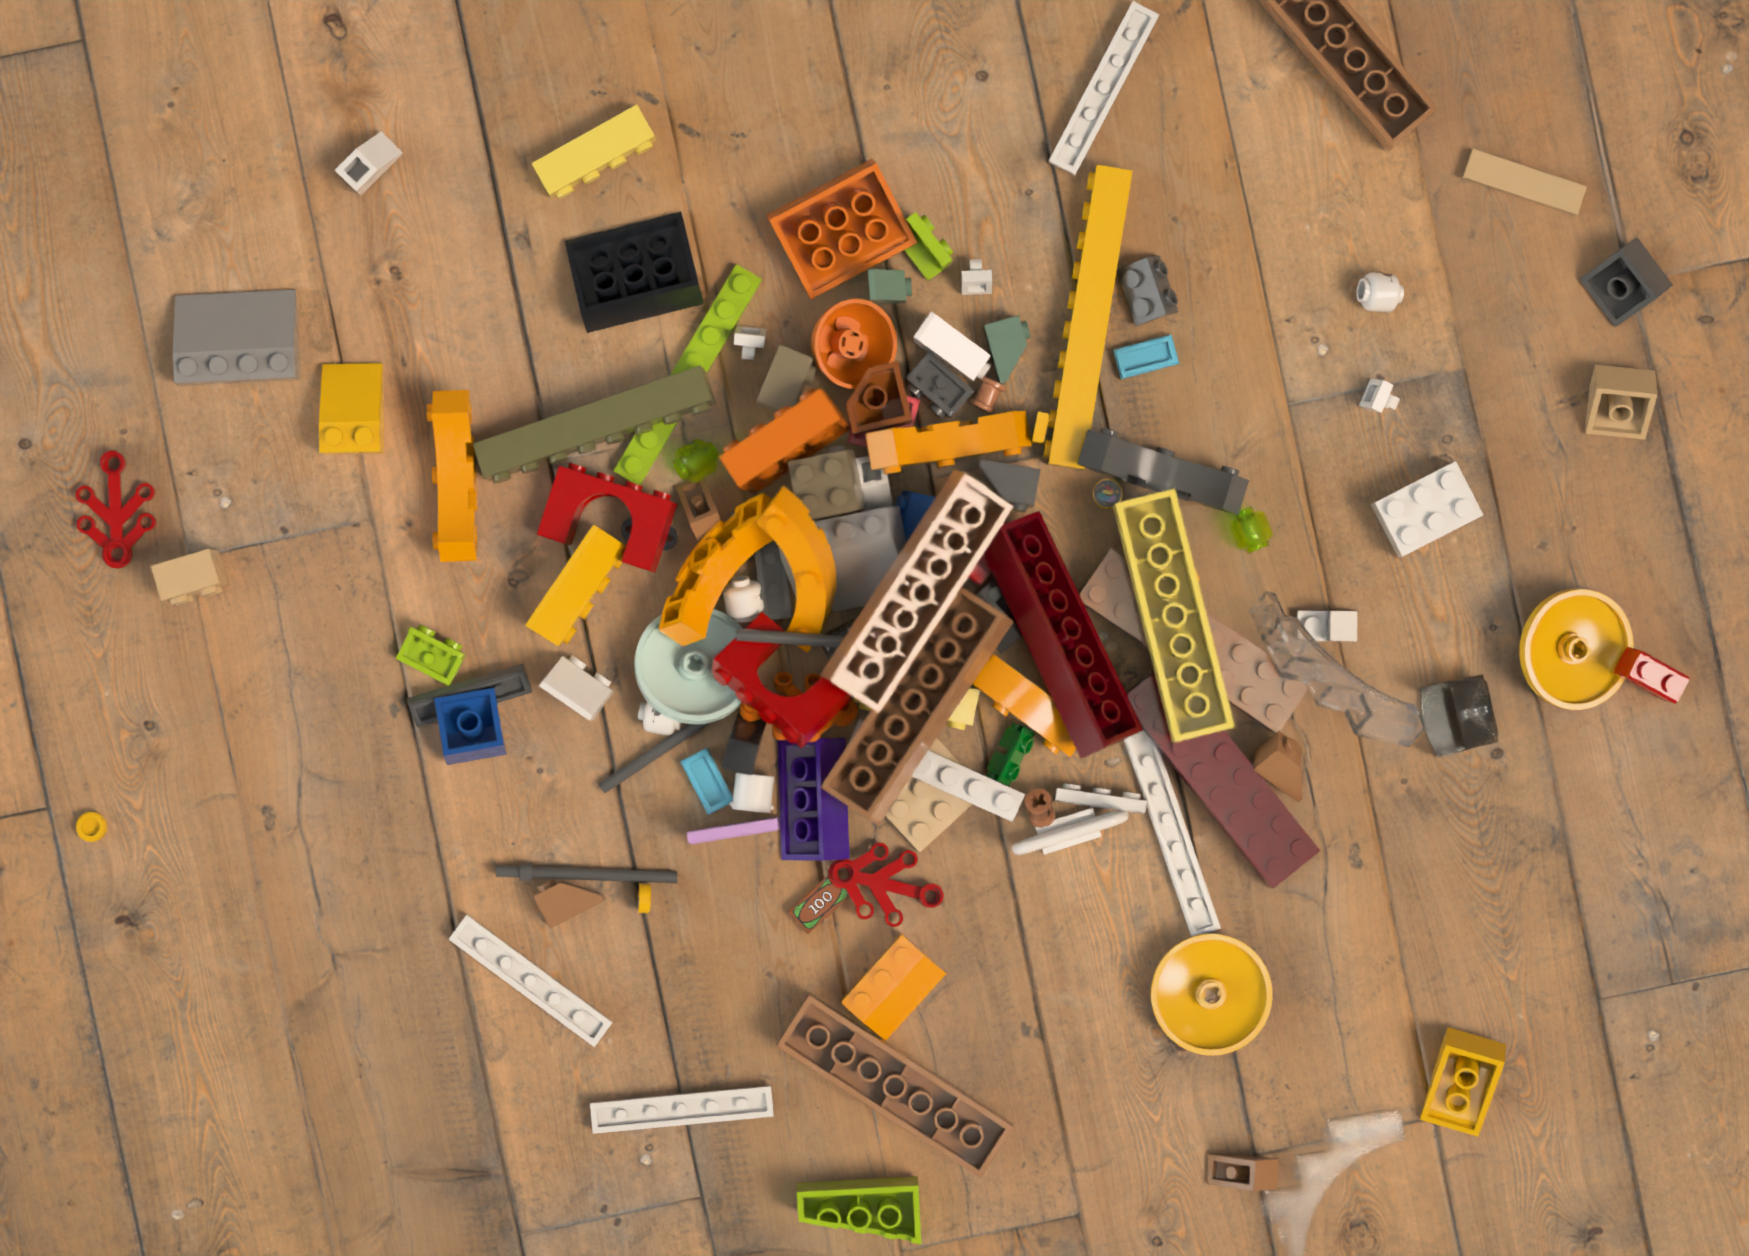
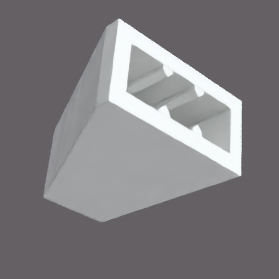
M930 312L914 336L913 342L933 354L937 359L972 383L976 377L982 379L992 366L987 362L991 355L932 312Z

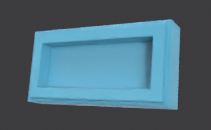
M1172 334L1113 350L1120 380L1179 364Z
M708 748L680 761L708 815L733 801V796Z

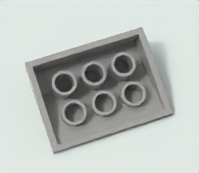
M296 289L176 295L173 336L174 383L179 386L301 380Z
M900 506L885 507L814 522L818 529L822 528L835 561L837 589L832 612L865 606L905 546L906 539ZM779 547L781 561L797 599L792 569Z

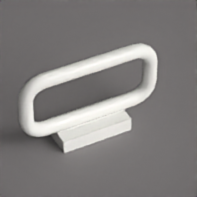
M1088 808L1057 818L1049 826L1035 827L1036 836L1014 843L1011 850L1015 855H1023L1042 849L1045 855L1102 837L1100 830L1124 823L1128 820L1129 815L1125 810H1116L1095 817L1093 808Z

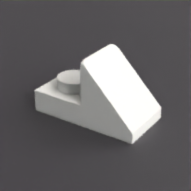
M1296 611V641L1357 642V611Z

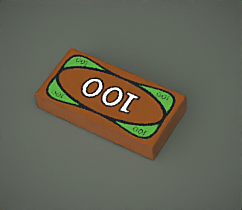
M826 876L788 912L809 934L847 900L849 895L845 889L832 885L828 876Z

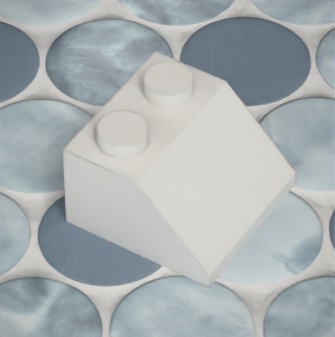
M571 655L568 659L562 656L539 686L589 721L594 720L614 692L609 687L611 681L598 672L592 676L584 670L586 664L577 657Z

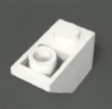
M381 131L356 148L335 171L357 193L362 195L403 152Z
M869 456L856 458L866 508L863 512L894 507L888 474L884 475L883 469L871 470Z

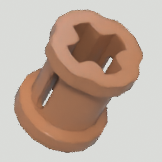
M984 376L980 380L982 384L975 398L970 399L969 404L993 415L995 411L993 406L1000 393L1004 392L1006 387Z
M1034 789L1025 797V806L1029 811L1030 822L1039 828L1049 826L1055 820L1054 808L1051 806L1052 798L1046 790Z

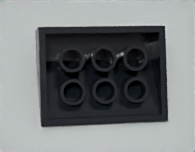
M682 212L565 240L580 313L587 333L704 304Z

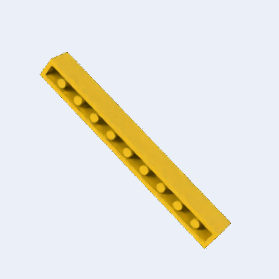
M1097 165L1095 172H1089L1086 190H1092L1090 202L1084 201L1081 219L1087 220L1085 232L1079 231L1077 249L1082 250L1080 262H1074L1072 279H1077L1076 291L1069 292L1067 309H1072L1071 321L1065 320L1062 338L1068 340L1066 351L1060 350L1057 368H1061L1063 371L1061 381L1055 380L1053 398H1058L1056 410H1050L1048 428H1053L1052 439H1046L1043 457L1048 458L1047 465L1081 471L1085 469V467L1077 465L1087 430H1091L1133 170Z

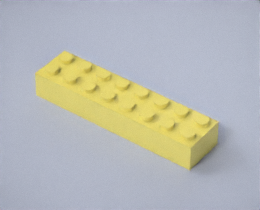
M1175 489L1115 503L1113 510L1171 741L1177 742L1235 727Z

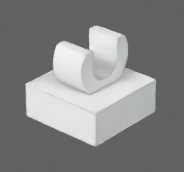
M970 259V271H961L962 295L992 294V270H982V259Z
M737 325L734 345L743 346L742 359L754 360L756 347L764 348L767 329Z
M1370 378L1359 406L1368 411L1382 413L1384 408L1395 410L1400 399L1390 394L1393 384L1384 380Z

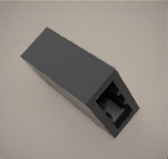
M738 711L728 740L722 768L748 775L753 774L767 724L762 718L757 721H747L740 716Z

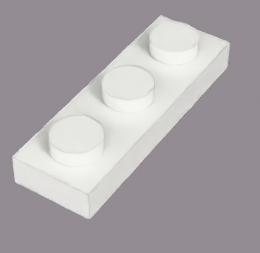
M1063 783L1062 789H1055L1054 801L1125 810L1139 814L1146 813L1147 801L1140 800L1141 794L1123 792L1122 797L1110 796L1111 790L1093 788L1092 793L1080 791L1081 786Z

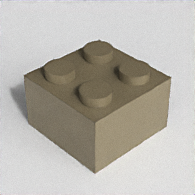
M779 345L757 397V404L777 412L787 405L792 408L801 402L799 397L802 395L805 385L811 387L817 373V367L814 366V358Z
M842 450L788 462L794 495L810 511L808 515L813 521L866 510L854 450Z

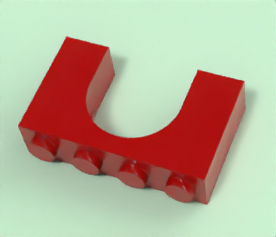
M569 463L568 468L559 466L537 535L571 546L584 509L598 498L606 496L617 497L626 504L632 517V530L621 562L656 573L678 505L670 501L671 495L654 490L653 495L641 492L643 486L626 481L625 485L622 486L613 483L615 477L601 472H597L596 477L585 474L587 468Z
M763 612L745 628L785 632ZM735 637L713 659L712 673L714 678L721 685L730 687L745 705L750 704L756 709L762 720L768 724L772 723L781 730L783 737L790 743L795 742L803 748L850 702L851 695L823 676L809 690L797 696L785 697L770 692L759 680L757 670L782 644L736 641Z

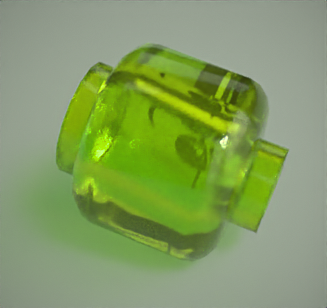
M696 438L675 451V459L672 463L676 473L683 481L688 480L691 483H697L716 471V459L719 458V454L711 442L706 444L703 440Z
M1249 507L1241 510L1239 515H1236L1237 519L1230 522L1229 529L1238 549H1246L1247 553H1251L1270 545L1268 540L1273 537V531L1265 512H1254L1253 508Z

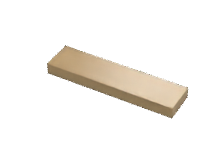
M1476 149L1471 150L1462 179L1577 216L1587 189V186Z

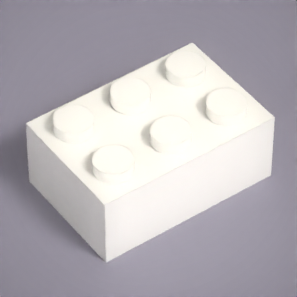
M1456 461L1371 504L1398 558L1483 516Z

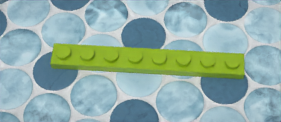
M735 265L671 375L700 365L706 370V373L709 372L763 281L761 278L743 267ZM664 422L653 425V430L640 435L635 434L615 467L614 472L632 483L641 485L678 422L670 425H664Z

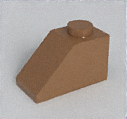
M703 475L675 486L698 543L717 522L722 520Z
M1278 731L1255 750L1253 770L1299 803L1303 799L1304 789L1302 747L1296 740Z
M554 879L537 887L540 893L533 896L549 928L606 900L601 893L564 881L556 884Z
M1208 1154V1185L1248 1191L1277 1189L1278 1159L1254 1155Z

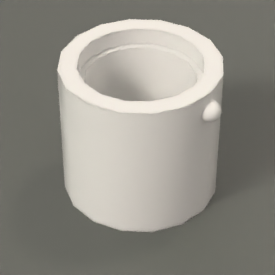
M736 773L733 801L730 802L732 809L771 813V810L774 808L771 805L774 776Z

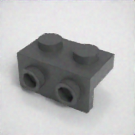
M1159 255L1146 257L1117 269L1135 326L1143 325L1178 312L1177 296L1170 287L1167 278V266Z
M930 352L905 377V380L909 383L906 388L919 399L922 395L931 402L929 408L940 418L946 415L951 419L974 393L973 389Z

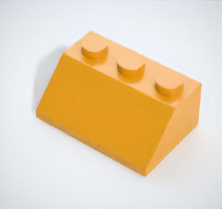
M901 933L841 999V1003L886 1041L946 975V972Z

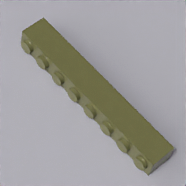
M700 365L473 443V447L483 478L497 484L511 479L510 474L522 471V474L534 472L539 469V464L550 461V464L563 462L568 459V454L577 451L579 454L596 450L595 445L607 442L608 445L621 442L625 439L624 435L635 432L636 435L650 432L653 430V425L664 422V425L679 422L682 420V415L690 412L693 415L708 412L710 410L709 406L716 404L706 370Z

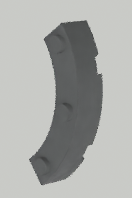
M1101 427L1100 432L1087 430L1077 465L1101 474L1118 477V480L1155 492L1175 489L1178 499L1188 501L1190 496V500L1201 503L1206 507L1239 515L1249 480L1238 476L1239 470L1227 466H1222L1221 470L1178 459L1174 457V451L1158 447L1157 451L1141 447L1117 438L1118 432Z

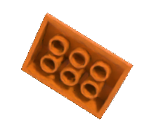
M873 159L766 214L771 227L810 299L819 296L917 243L882 172Z
M815 388L808 390L799 397L801 402L792 408L789 405L783 407L774 414L776 419L767 425L764 422L756 425L748 432L750 434L748 438L742 442L735 440L723 449L725 453L719 456L739 488L753 495L757 494L789 472L788 462L813 456L851 430L848 419L821 388L817 391Z

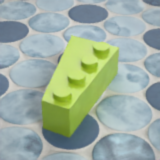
M918 1176L797 1183L798 1222L835 1229L843 1228L861 1234L870 1233L884 1236V1238L902 1239L922 1245Z

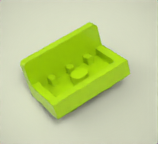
M914 212L906 221L917 243L904 251L926 280L929 281L952 264L953 259L950 255L953 254V251L943 238L938 241L933 235L932 231L935 227L925 215L920 217Z
M419 624L418 628L410 626L407 631L409 633L395 659L448 686L451 685L467 655L460 651L463 646L449 638L442 642L434 637L436 633L434 630L422 624Z

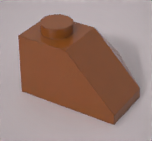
M898 361L869 367L863 375L862 380L846 403L853 434L880 431L913 423Z

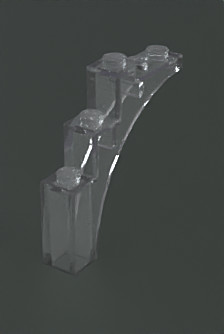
M1397 1107L1325 1119L1326 1127L1321 1128L1324 1145H1329L1330 1149L1294 1155L1296 1163L1291 1164V1171L1294 1182L1299 1181V1185L1264 1191L1265 1199H1260L1263 1218L1268 1217L1271 1224H1282V1227H1277V1234L1280 1246L1285 1245L1287 1256H1304L1307 1232L1314 1211L1326 1190L1345 1169L1361 1157L1383 1146L1405 1141L1401 1111Z

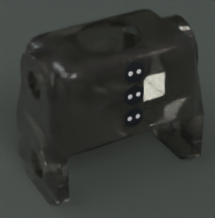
M1483 674L1417 687L1418 693H1421V713L1426 734L1434 750L1432 751L1433 757L1450 755L1499 742L1498 728L1488 684L1484 680Z

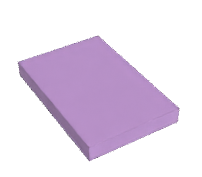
M779 816L689 830L687 832L688 843L696 844L776 831L780 828Z

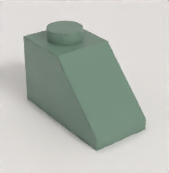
M868 270L870 302L876 305L905 304L907 301L906 296H912L911 277L905 278V270Z
M1019 315L989 323L983 327L997 378L1001 385L1006 384L1027 346L1026 339L1031 338L1027 322H1021Z

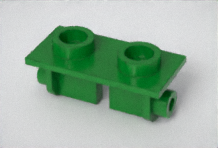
M1012 722L1010 727L1007 726L998 745L1008 750L1005 755L995 750L986 768L989 770L986 776L1009 787L1011 782H1014L1020 773V764L1024 755H1027L1033 747L1035 733Z

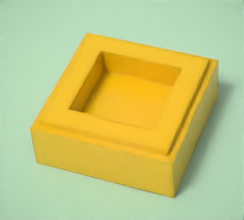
M1037 412L1031 443L1038 445L1044 443L1050 416L1048 413Z

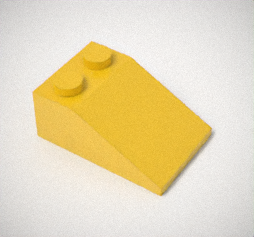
M383 363L322 364L319 453L324 455L384 454Z
M1447 1027L1420 1120L1478 1137L1505 1064L1506 1044Z

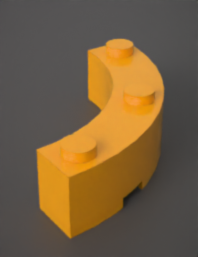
M469 390L433 391L432 403H427L426 408L427 421L433 422L437 466H432V483L438 486V532H433L432 535L433 550H439L440 562L477 561L478 529L475 524L477 477L476 457L473 447L475 441L474 436H471L473 418Z
M1010 411L977 417L978 424H972V420L963 422L953 421L927 425L921 428H892L867 433L865 435L871 470L883 469V474L885 475L902 472L901 467L937 463V468L955 465L954 460L998 452H1003L1004 457L1022 454L1021 448L1032 446L1026 411Z
M783 486L768 504L757 524L781 548L794 575L797 595L796 608L793 619L785 632L820 634L831 615L836 594L837 574L835 561L822 528H817L814 521L808 515L810 512L808 508ZM797 645L806 653L812 648V646Z
M762 493L735 508V513L725 523L722 520L717 522L695 546L675 578L678 585L673 596L666 599L659 631L682 646L706 638L711 614L726 584L749 557L774 540L757 524L760 516L772 501L770 497Z
M992 654L973 682V685L993 699L995 702L992 704V707L1004 716H1007L1009 712L1045 738L1042 744L1057 755L1061 750L1071 757L1076 748L1052 697L996 655Z

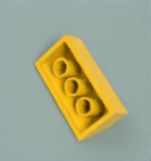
M593 524L525 626L557 646H561L563 642L568 645L577 632V629L574 628L576 622L580 617L585 620L593 609L594 604L591 603V600L598 592L602 595L610 584L611 579L608 578V575L615 567L619 570L623 562L621 561L626 545Z

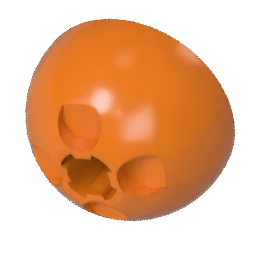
M848 299L832 305L817 320L812 332L811 351L814 362L820 372L834 384L848 389H856L869 367L894 362L897 351V336L891 319L881 307L864 299Z

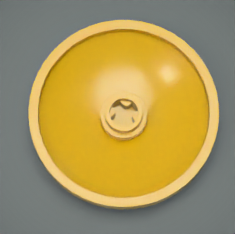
M1581 588L1559 591L1543 600L1526 621L1519 649L1523 675L1535 694L1551 705L1570 710H1583L1595 707L1609 699L1623 684L1625 679L1614 674V669L1626 647L1634 648L1633 635L1623 610L1606 595Z
M1216 933L1198 934L1174 945L1157 965L1150 990L1153 1013L1164 1033L1180 1047L1201 1055L1231 1053L1251 1042L1264 1027L1270 1014L1273 998L1271 979L1261 958L1249 946L1238 939Z

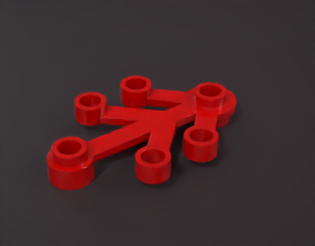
M108 451L102 455L100 467L108 474L109 508L96 497L94 489L89 486H80L76 490L75 496L80 503L88 505L110 526V538L97 528L95 519L90 516L80 517L77 521V529L81 533L89 535L103 548L102 558L109 567L120 569L126 567L131 562L133 556L132 546L145 532L155 529L157 520L152 514H141L137 519V525L124 538L123 525L144 502L151 501L155 497L156 491L151 484L142 483L136 488V493L122 507L121 473L126 468V459L119 452ZM113 458L119 460V466L116 469H112L109 465L110 460ZM143 487H149L151 491L150 496L147 498L141 496V489ZM84 489H88L90 491V498L84 501L81 498V492ZM145 517H150L152 520L149 528H144L142 525V520ZM89 519L92 526L89 530L85 531L82 528V522ZM116 548H120L123 551V556L118 560L113 557V551Z
M884 843L873 844L870 851L853 861L849 859L835 860L828 869V878L832 885L846 890L855 905V914L859 919L866 920L871 918L874 914V907L870 902L865 901L857 884L869 887L884 912V921L889 927L899 926L903 922V914L895 908L886 891L919 899L921 905L926 908L937 907L943 901V891L936 884H926L923 887H918L888 879L903 869L912 868L917 864L918 857L914 851H903L898 859L873 874L860 872V870L873 861H882L887 858L889 850ZM877 846H881L884 849V855L881 858L876 857L874 854V849ZM905 854L912 855L913 863L911 865H906L903 862ZM840 868H845L848 871V876L844 880L838 877L837 872ZM928 890L933 891L935 894V899L932 902H928L925 899V893ZM862 905H867L870 909L867 916H862L859 912V908ZM891 912H895L899 916V920L895 924H892L888 919Z

